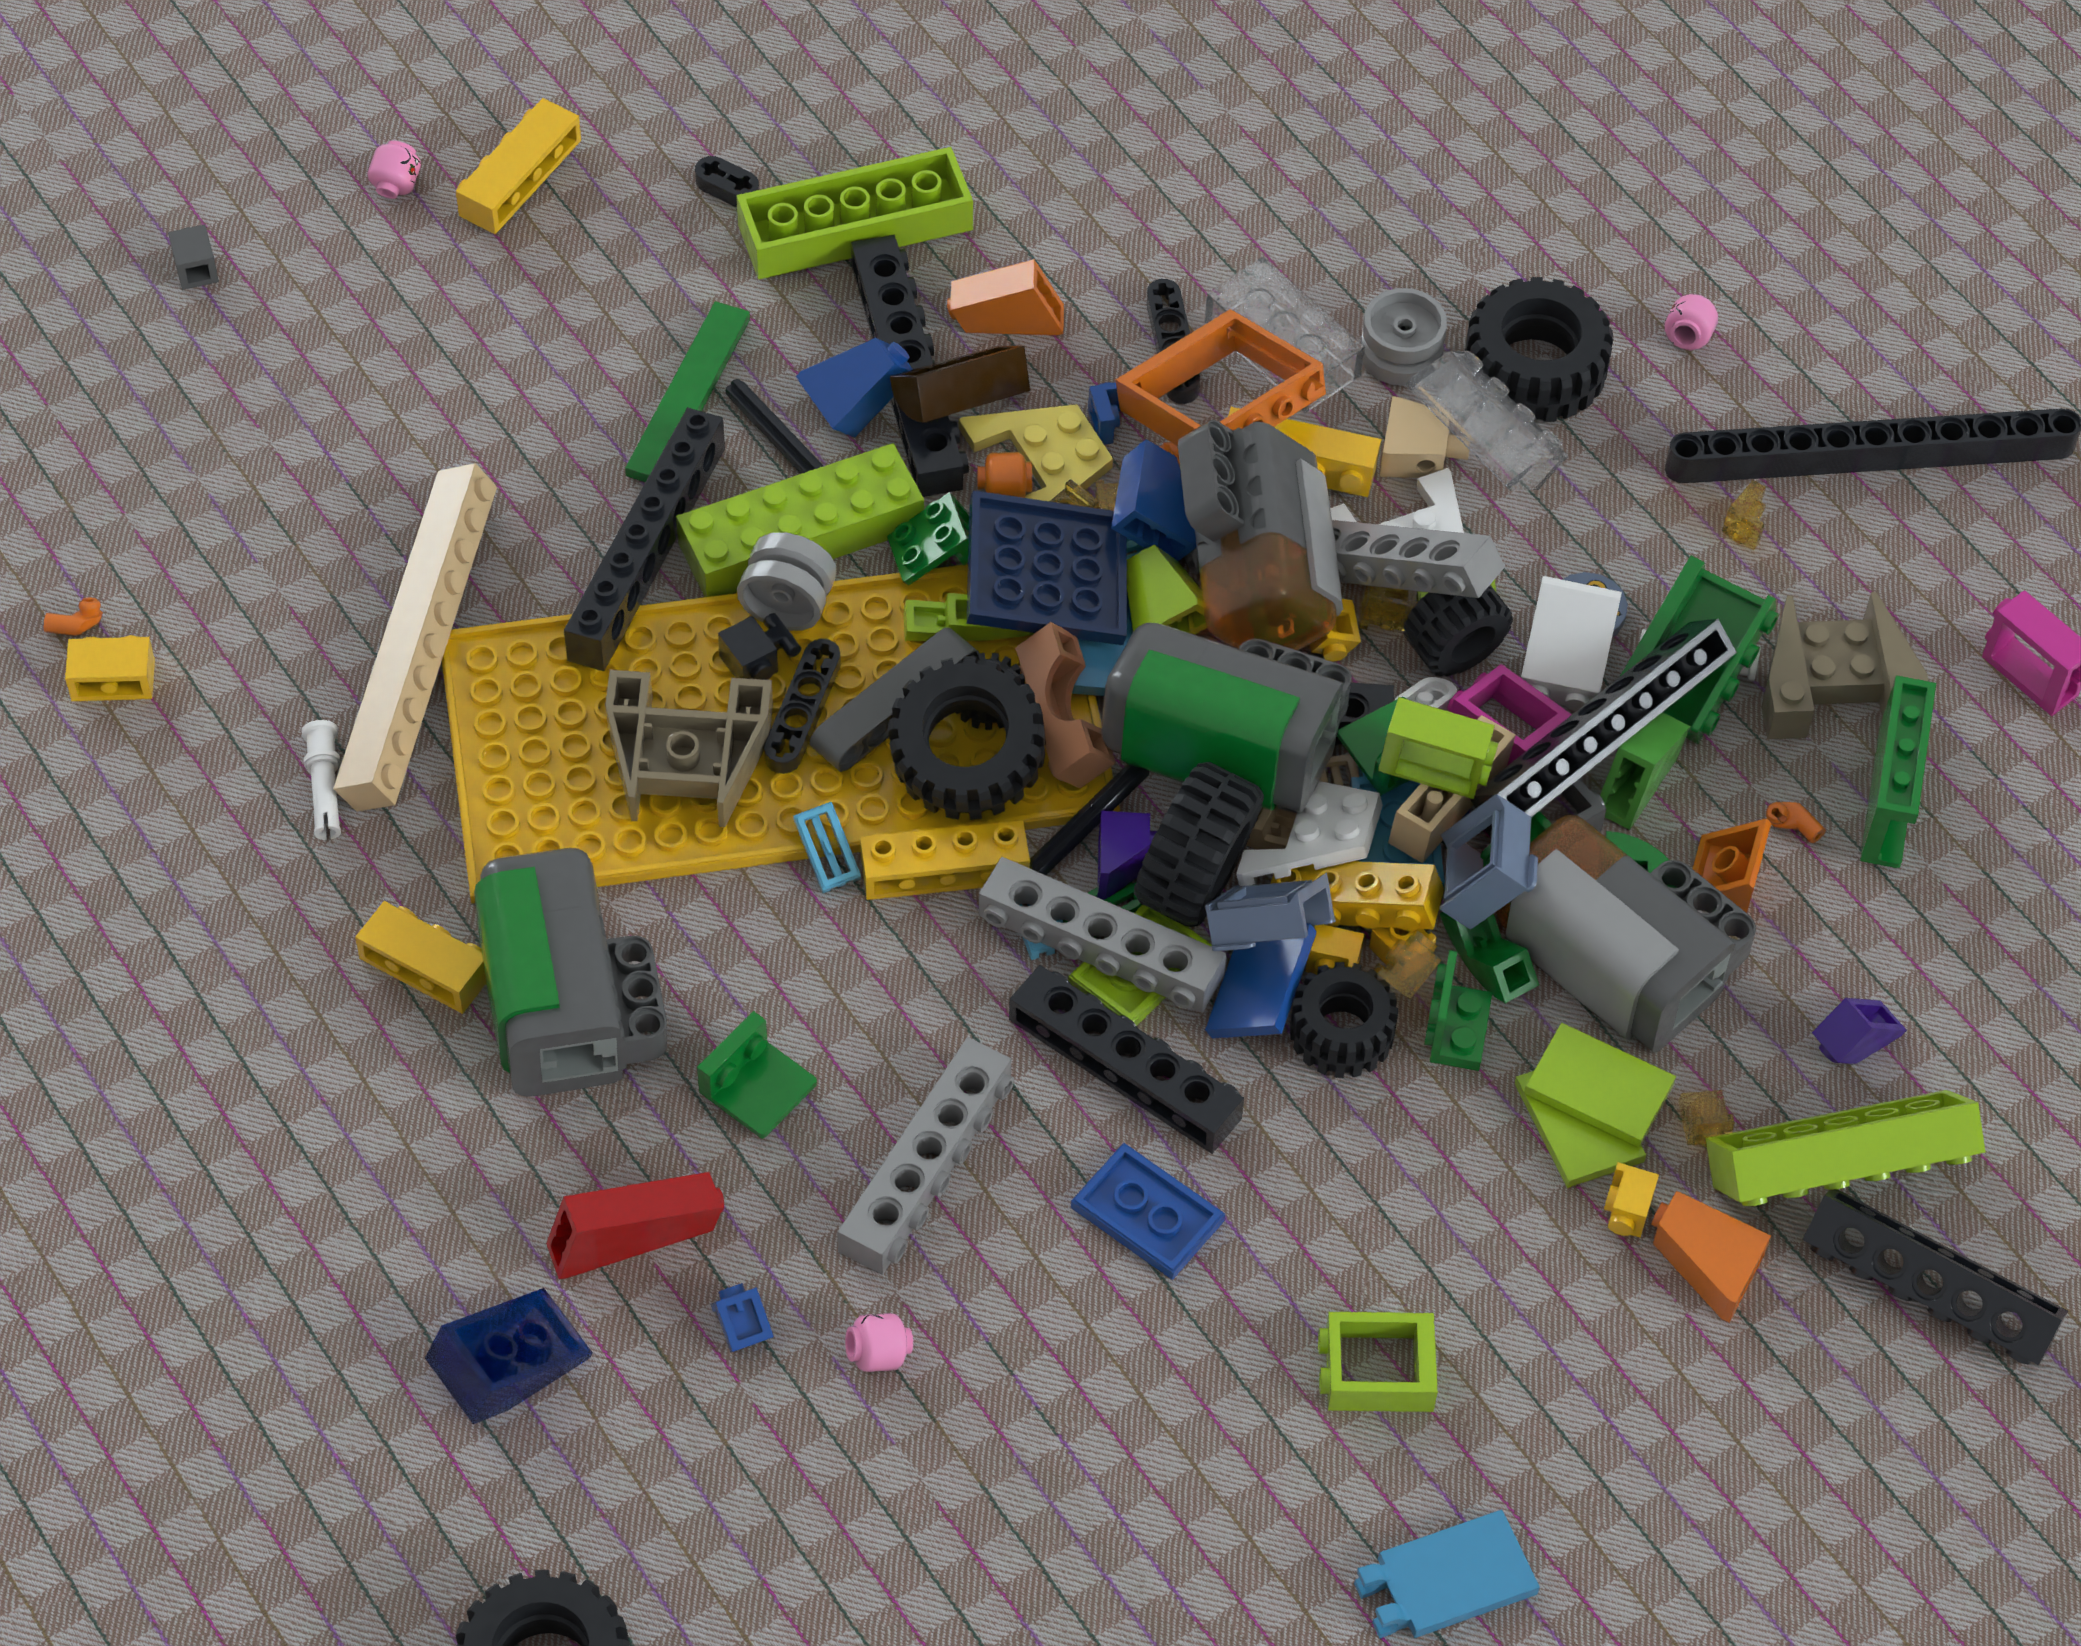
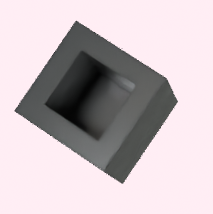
M205 224L168 232L182 290L219 282Z

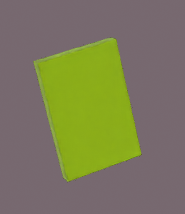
M1144 905L1134 913L1212 947L1209 942L1189 927ZM1141 952L1131 953L1133 955H1143ZM1086 962L1080 964L1068 976V981L1072 986L1084 994L1090 993L1096 996L1103 1003L1104 1007L1118 1016L1128 1017L1136 1026L1166 998L1155 992H1145L1136 987L1134 983L1116 975H1106L1095 966ZM1170 968V969H1168V970L1173 971V972L1182 971V970H1180V969H1178V968Z
M1561 1022L1527 1082L1524 1094L1640 1148L1670 1093L1676 1076Z
M1534 1071L1516 1076L1515 1086L1567 1188L1614 1173L1617 1162L1629 1166L1645 1162L1646 1153L1642 1145L1640 1148L1524 1094L1525 1086Z

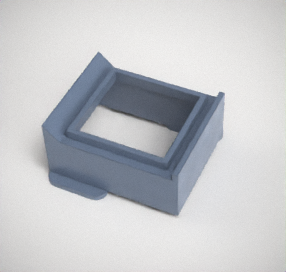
M1495 794L1441 834L1447 846L1445 903L1440 906L1439 909L1471 930L1524 891L1530 892L1534 889L1537 883L1538 858L1533 854L1529 856L1531 816L1500 795ZM1492 824L1490 863L1483 867V859L1480 858V853L1465 843Z
M1327 872L1313 882L1312 880L1250 885L1242 886L1241 888L1240 885H1237L1205 905L1212 951L1248 949L1255 947V942L1306 938L1308 936L1306 923L1323 925L1336 921Z

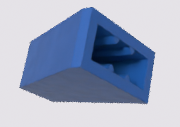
M874 338L800 371L796 378L832 429L855 438L894 397L890 376L913 370V368L907 362L910 358L908 353L896 342L888 344Z
M1145 439L1123 457L1111 529L1145 549L1155 544L1179 561L1194 550L1197 545L1195 529L1189 523L1185 513L1178 459L1176 456Z

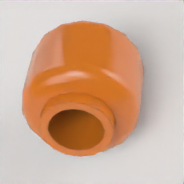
M1019 452L989 453L985 459V466H977V489L985 490L987 493L1025 498L1026 493H1032V462H1026L1024 455Z

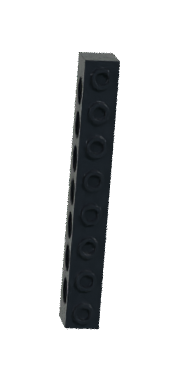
M895 234L851 242V267L872 339L877 338L888 344L892 342L899 344L908 353L910 358L907 362L913 370L935 364L931 356H934L931 334H924L923 327H926L924 310L922 305L916 306L914 299H917L915 279L913 276L907 277L906 271H909V262L905 248L899 249ZM895 397L890 400L912 478L921 495L927 497L963 490V474L969 473V464L965 450L959 451L957 446L960 443L957 422H950L948 415L924 423L917 422L909 418L901 410Z
M688 407L685 410L564 629L567 661L605 671L678 537L676 516L692 511L725 450L723 417Z
M1719 619L1687 623L1491 778L1486 786H1481L1476 790L1474 799L1470 798L1475 809L1495 794H1498L1532 817L1737 653ZM1492 824L1487 827L1488 831H1492Z

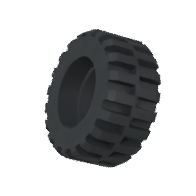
M1532 277L1531 281L1523 282L1522 278L1509 282L1508 287H1505L1504 284L1491 290L1490 295L1484 296L1477 303V308L1470 317L1464 353V371L1466 378L1471 382V388L1479 397L1484 395L1483 402L1493 410L1498 407L1502 410V415L1513 418L1514 415L1523 417L1524 422L1533 423L1534 419H1543L1544 423L1555 422L1559 416L1566 419L1576 415L1578 409L1581 411L1586 409L1593 403L1594 398L1600 395L1607 378L1612 353L1613 330L1609 327L1610 321L1603 310L1599 311L1600 305L1591 296L1586 298L1582 289L1574 285L1572 288L1564 285V281L1553 279V282L1543 281V277ZM1522 340H1541L1559 347L1567 355L1554 360H1536L1519 354L1509 345Z
M965 656L964 663L954 664L953 657L941 660V668L933 670L929 665L919 671L921 679L919 682L916 683L910 679L902 688L904 698H896L893 704V718L889 720L888 734L896 774L900 782L906 784L907 793L915 801L920 798L923 799L924 808L933 813L938 812L939 808L945 809L947 818L958 820L960 813H969L970 820L982 819L981 812L992 810L995 816L1005 811L1004 803L1008 800L1016 805L1025 797V786L1028 788L1034 786L1038 779L1037 769L1043 767L1046 740L1040 704L1036 703L1035 693L1029 684L1021 685L1020 675L1011 668L1007 669L1005 673L1001 672L999 662L988 659L986 664L982 665L978 664L977 657ZM964 710L982 711L995 717L1002 723L1006 732L1005 743L994 757L982 764L970 767H959L943 762L932 753L929 746V737L936 725L945 717Z
M1211 762L1198 763L1190 772L1189 777L1185 779L1179 792L1171 802V806L1167 813H1165L1142 862L1143 865L1134 886V895L1139 903L1186 927H1195L1202 924L1207 916L1205 905L1221 895L1256 824L1264 800V794L1259 786Z
M535 1570V1577L523 1579L522 1573L510 1576V1584L503 1588L497 1583L485 1591L487 1600L484 1603L479 1600H475L467 1610L469 1622H461L455 1635L457 1646H515L528 1637L545 1633L566 1636L581 1646H630L624 1619L622 1616H618L617 1605L609 1595H603L600 1598V1591L597 1585L589 1580H585L582 1585L577 1584L576 1574L565 1571L560 1572V1576L557 1578L550 1577L549 1570Z

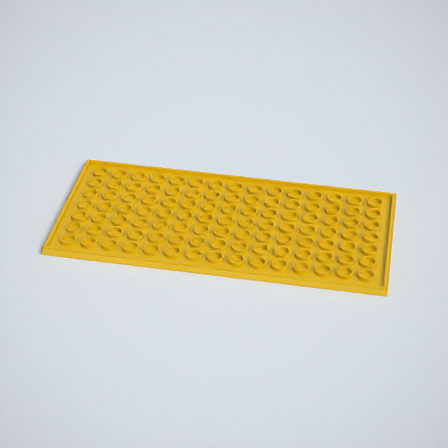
M968 564L934 568L911 585L905 584L900 573L834 581L831 591L826 596V604L822 615L815 626L805 630L789 631L801 646V652L797 656L790 658L782 648L777 650L778 672L768 679L772 680L773 694L771 728L804 650L810 642L821 638L829 639L839 646L841 657L840 670L815 727L816 730L825 720L926 642L905 641V601L945 602L947 593L967 594ZM737 593L640 605L605 671L567 661L564 629L572 614L452 629L442 658L471 904L475 903L474 890L476 884L480 881L483 867L489 861L502 857L564 848H579L587 853L594 869L597 887L809 859L794 823L793 816L831 801L852 853L861 852L860 837L871 836L878 832L889 834L911 832L918 828L939 829L953 827L957 824H987L1002 819L1010 821L1024 820L1025 830L1065 825L1113 778L1110 767L1082 788L1059 781L1049 770V758L1045 748L1044 764L1042 768L1037 769L1038 779L1032 788L1025 786V797L1016 805L1008 800L1004 803L1005 811L995 816L992 810L981 812L982 819L970 820L969 813H960L957 820L947 818L945 809L939 808L936 813L924 808L923 799L920 798L915 801L907 793L906 784L900 782L895 771L889 738L851 768L843 772L838 771L810 746L809 742L800 765L790 773L782 774L770 770L766 765L765 751L763 752L726 827H719L717 799L641 794L638 821H631L608 730L605 703L610 670L650 672L653 694L652 708L727 712L731 678L735 677L719 657L718 633L752 616L741 605ZM754 618L764 632L768 630L763 622ZM1032 635L967 642L978 650L979 653H985L986 659H991L992 653H998L999 661L1002 662L1006 656L1011 659V666L1016 663L1019 666L1020 661L1016 647ZM822 655L820 660H816V671L821 673L823 660L829 658V656ZM805 684L798 691L805 696H814L821 689L814 684ZM1072 694L1071 712L1074 720L1082 719L1102 729L1096 696ZM953 713L941 720L933 729L929 737V746L932 753L945 763L959 767L976 766L990 760L1000 751L1006 740V732L1004 727L999 729L996 722L992 723V730H985V723H980L978 729L972 727L971 718L965 723L961 720V713ZM793 715L787 718L785 723L790 727L798 728L805 725L807 719L801 715ZM785 739L782 752L776 753V756L783 757L785 753H789V740ZM1118 805L1113 811L1120 812V806ZM820 815V820L834 855H842L827 815ZM809 819L805 821L817 854L819 857H825L812 821Z

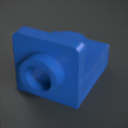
M1105 382L1100 385L1089 386L1087 411L1092 427L1104 445L1113 444L1115 427L1120 426L1119 411H1121L1116 382Z
M743 1283L718 1291L720 1300L710 1305L713 1312H717L730 1353L774 1337L757 1287L745 1291Z

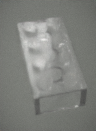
M1261 257L1207 292L1205 323L1232 309L1323 363L1326 394L1303 408L1302 411L1304 413L1361 376L1365 347L1265 257ZM1240 354L1275 387L1285 381Z

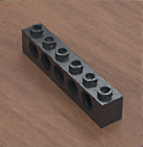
M1039 965L1010 997L1009 1021L1211 1154L1215 1152L1241 1121L1244 1097L1240 1095L1234 1086L1226 1082H1219L1208 1075L1197 1062L1185 1060L1173 1052L1170 1046L1162 1039L1150 1037L1138 1029L1136 1024L1128 1017L1118 1016L1104 1007L1103 1003L1096 996L1090 993L1084 994L1072 986L1061 973L1051 972ZM1057 1009L1066 1010L1067 1012L1059 1014L1053 1011ZM1096 1031L1101 1033V1035L1092 1036L1087 1034V1032ZM1129 1053L1135 1055V1057L1124 1058L1120 1055ZM1156 1076H1166V1077H1168V1078H1170V1079H1169V1080H1165V1081H1161V1080L1155 1079L1154 1077H1156ZM1199 1098L1202 1099L1204 1102L1193 1103L1189 1101V1099Z
M1838 1189L1829 1190L1824 1195L1802 1239L1811 1244L1810 1249L1817 1255L1829 1260H1834L1836 1257L1849 1264V1270L1858 1277L1870 1281L1875 1278L1889 1286L1888 1290L1894 1296L1905 1301H1912L1914 1299L1928 1306L1927 1311L1935 1318L1944 1322L1954 1320L1968 1328L1967 1333L1973 1338L1984 1343H1991L1993 1341L2007 1348L2006 1353L2014 1360L2029 1365L2033 1362L2039 1366L2068 1313V1310ZM1847 1228H1854L1860 1231L1864 1237V1246L1856 1247L1851 1245L1845 1237V1230ZM1894 1249L1898 1251L1903 1257V1266L1893 1267L1889 1265L1884 1258V1250ZM1934 1270L1939 1273L1943 1280V1286L1933 1288L1927 1285L1923 1279V1271ZM1962 1292H1976L1982 1299V1308L1972 1309L1968 1307L1962 1299ZM2013 1312L2017 1314L2022 1321V1328L2012 1330L2006 1327L2001 1318L2002 1313Z

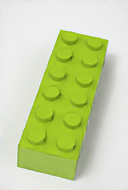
M952 147L736 195L738 226L758 280L850 259L851 242L895 234L898 247L973 230V198Z
M891 443L677 515L678 544L704 597L733 594L737 592L741 577L748 567V560L753 547L760 537L769 533L785 532L803 536L820 545L831 555L832 559L888 541L887 536L899 524L909 521L924 510V498L895 444Z
M1949 1090L1706 1138L1713 1188L1727 1195L1730 1199L1742 1202L1743 1206L1762 1205L1768 1202L1767 1197L1783 1194L1785 1198L1802 1197L1809 1194V1188L1824 1186V1189L1827 1190L1841 1189L1850 1185L1849 1180L1863 1177L1865 1181H1881L1890 1178V1172L1905 1169L1907 1173L1925 1172L1931 1169L1932 1163L1946 1161L1948 1165L1964 1164L1972 1161V1155L1986 1153L1979 1103Z

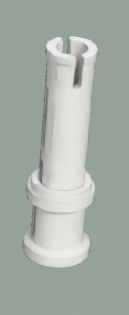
M315 720L305 724L301 731L302 738L307 742L304 767L311 773L315 824L314 835L318 839L327 840L326 825H328L332 840L341 835L337 792L333 789L336 781L335 772L341 763L340 755L335 752V739L338 737V727L331 721Z

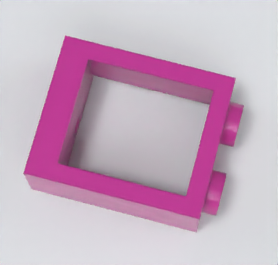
M2025 590L2012 600L2005 598L2001 601L1993 612L1995 617L1993 625L1985 635L1987 642L1982 658L2050 716H2053L2078 697L2081 691V637ZM2015 633L2055 666L2054 669L2050 668L2014 637Z
M1502 664L1488 674L1485 672L1480 674L1473 685L1466 691L1459 690L1456 692L1447 706V709L1452 713L1476 720L1483 715L1504 727L1479 709V707L1493 698L1536 730L1524 740L1517 735L1515 736L1507 766L1572 715Z

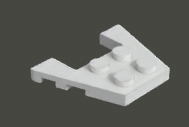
M1449 468L1417 478V490L1429 507L1379 524L1464 533ZM1345 504L1330 508L1332 520L1357 522Z
M1319 781L1302 813L1297 812L1285 849L1244 850L1236 873L1239 885L1255 884L1254 877L1274 873L1275 879L1288 877L1291 875V869L1314 864L1315 870L1367 858L1383 806L1380 793Z

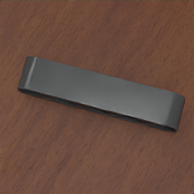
M949 627L943 628L825 720L814 731L810 739V746L838 771L848 770L889 738L888 725L889 720L893 718V704L896 698H904L902 688L910 679L916 683L921 680L919 671L929 665L933 670H937L942 667L941 660L952 657L954 664L964 663L965 656L977 657L978 661L979 651Z

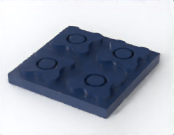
M973 490L969 505L967 624L1036 633L1052 622L1080 640L1124 645L1127 637V538L1111 529L1114 511Z

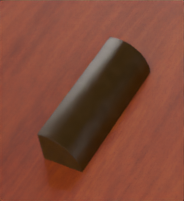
M995 346L890 376L892 392L901 410L912 420L922 423L1031 391L1025 346Z

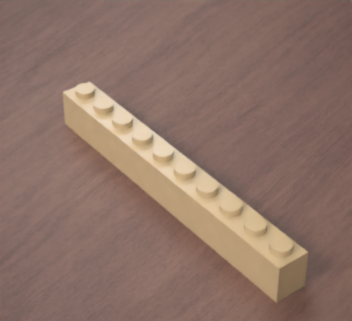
M476 463L440 470L437 473L333 788L356 812L396 805L497 486Z

